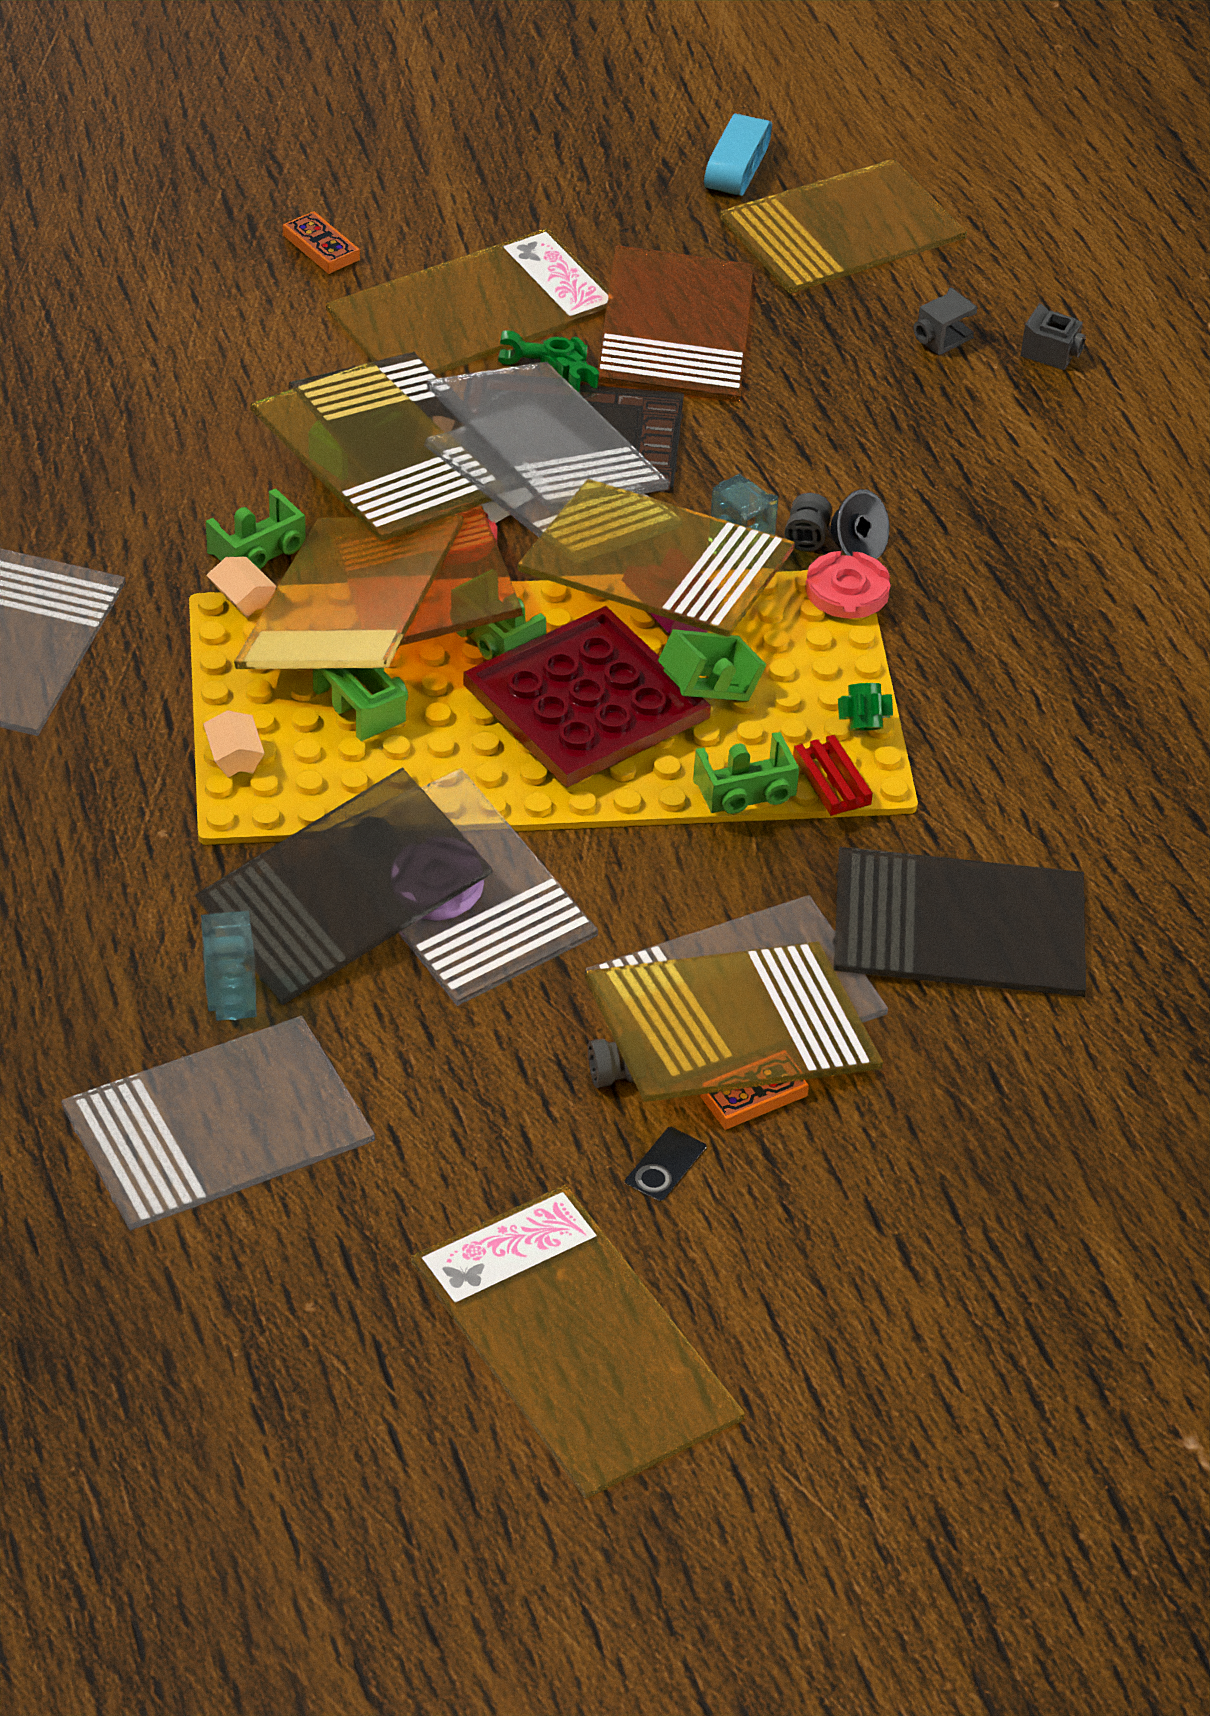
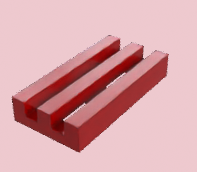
M835 735L827 736L826 743L821 744L819 739L810 741V747L806 749L802 743L794 745L793 757L830 816L872 804L873 793ZM813 759H817L819 761L820 765L827 774L828 781L830 782L833 788L837 789L838 793L844 801L840 802L838 800V798L832 791L831 787L823 777L822 773L814 763Z

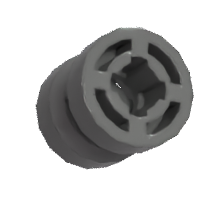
M803 493L797 496L792 503L790 517L785 526L784 536L786 541L792 547L801 551L809 552L821 548L825 542L827 527L832 518L833 508L831 503L825 497L815 493Z
M638 1034L622 1035L615 1042H608L605 1039L589 1040V1068L593 1084L596 1088L611 1086L615 1080L621 1079L629 1083L644 1081L645 1059Z

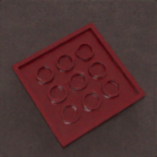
M607 606L463 672V685L566 788L709 719L711 705L704 698L681 695L680 688L663 671L664 667L658 662L660 656Z

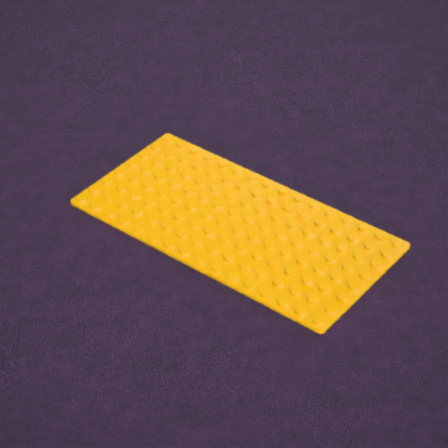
M808 570L757 572L719 625L711 624L707 632L739 636L766 664L749 701L704 698L711 705L709 719L567 788L463 685L464 671L488 661L479 651L477 642L470 636L460 637L451 623V615L453 614L452 594L473 583L275 590L268 608L257 609L248 618L221 592L196 593L189 598L198 840L204 845L351 839L352 834L361 823L373 819L387 823L395 836L399 837L903 815L915 813L918 800L877 613L867 617L848 619L832 616L819 610L808 599L805 590ZM733 573L725 575L715 589L718 593ZM742 573L724 596L719 611L748 573ZM711 574L707 582L711 584L717 574ZM624 577L499 582L500 604L504 607V604L515 597L520 598L525 606L526 622L540 613L546 617L547 633L607 606L659 656L671 634L621 584ZM399 634L383 667L385 673L391 679L399 677L407 688L406 721L360 741L356 737V710L352 708L342 714H338L332 704V687L319 695L313 691V666H245L261 636ZM699 676V678H709L707 676ZM880 683L882 695L892 694L893 716L883 718V729L850 730L849 719L839 720L838 698L848 696V685ZM362 684V686H363L371 695H373V694ZM227 710L252 715L265 753L253 773L240 771L228 778L214 761L203 723ZM781 732L792 755L794 745L802 743L806 749L810 747V741L819 739L821 744L826 743L827 736L835 735L873 793L872 804L830 816L799 767L796 796H791L784 803L772 805L767 801L748 805L743 811L735 814L727 813L725 810L711 813L698 785L693 782L695 750L705 748L709 756L708 761L714 771L727 768L729 749L735 744L741 743L746 746L750 754V763L770 758L772 733ZM813 759L814 763L822 773L823 777L831 787L832 791L834 792L840 802L844 801L838 793L837 789L833 788L830 782L828 781L827 774L820 765L819 761L817 759Z

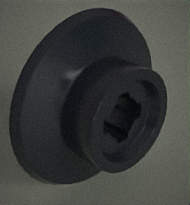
M859 489L852 492L843 500L839 509L833 515L831 534L834 542L848 556H852L853 552H861L877 559L885 551L889 539L890 524L883 502L875 493L869 490Z

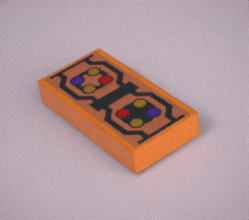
M315 211L283 224V236L328 274L360 260V249Z
M782 1053L701 1086L700 1097L724 1130H727L807 1097L809 1085L785 1053Z

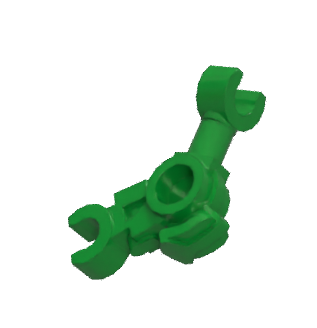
M502 331L500 344L510 345L514 349H500L498 362L510 365L515 364L520 358L537 359L547 369L555 371L562 380L568 379V387L574 392H579L580 382H587L592 388H598L599 371L586 362L587 344L585 345L580 338L572 337L569 340L563 337H552L546 341L543 340V344L523 341L522 337L514 331Z

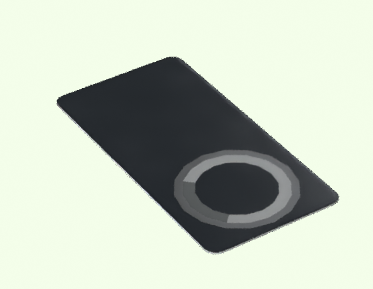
M668 1127L624 1182L659 1201H663L704 1151L706 1144L673 1127Z

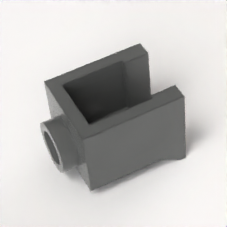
M950 287L946 295L920 306L918 321L913 326L915 337L939 356L973 339L974 331L959 320L976 314L978 307Z
M1039 303L1025 324L1020 356L1065 370L1072 358L1079 357L1083 351L1086 341V335L1081 333L1083 322L1076 320V318L1049 311Z

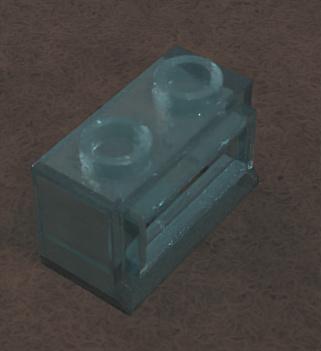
M740 473L715 486L712 491L708 547L727 522L735 525L712 553V556L716 557L739 526L745 527V531L721 561L725 565L751 530L758 531L730 570L735 572L762 534L770 535L742 572L749 573L775 538L779 496L766 493ZM756 516L755 523L747 527V520ZM773 552L762 566L773 561Z
M249 911L201 915L204 982L208 1011H215L216 1021L257 1017L255 959Z

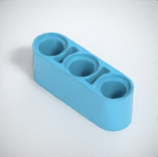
M734 113L708 161L704 178L705 188L743 196L767 151L771 138L772 121Z

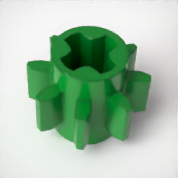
M880 683L848 685V696L838 698L839 720L849 719L850 730L883 729V718L893 716L892 694L882 695Z

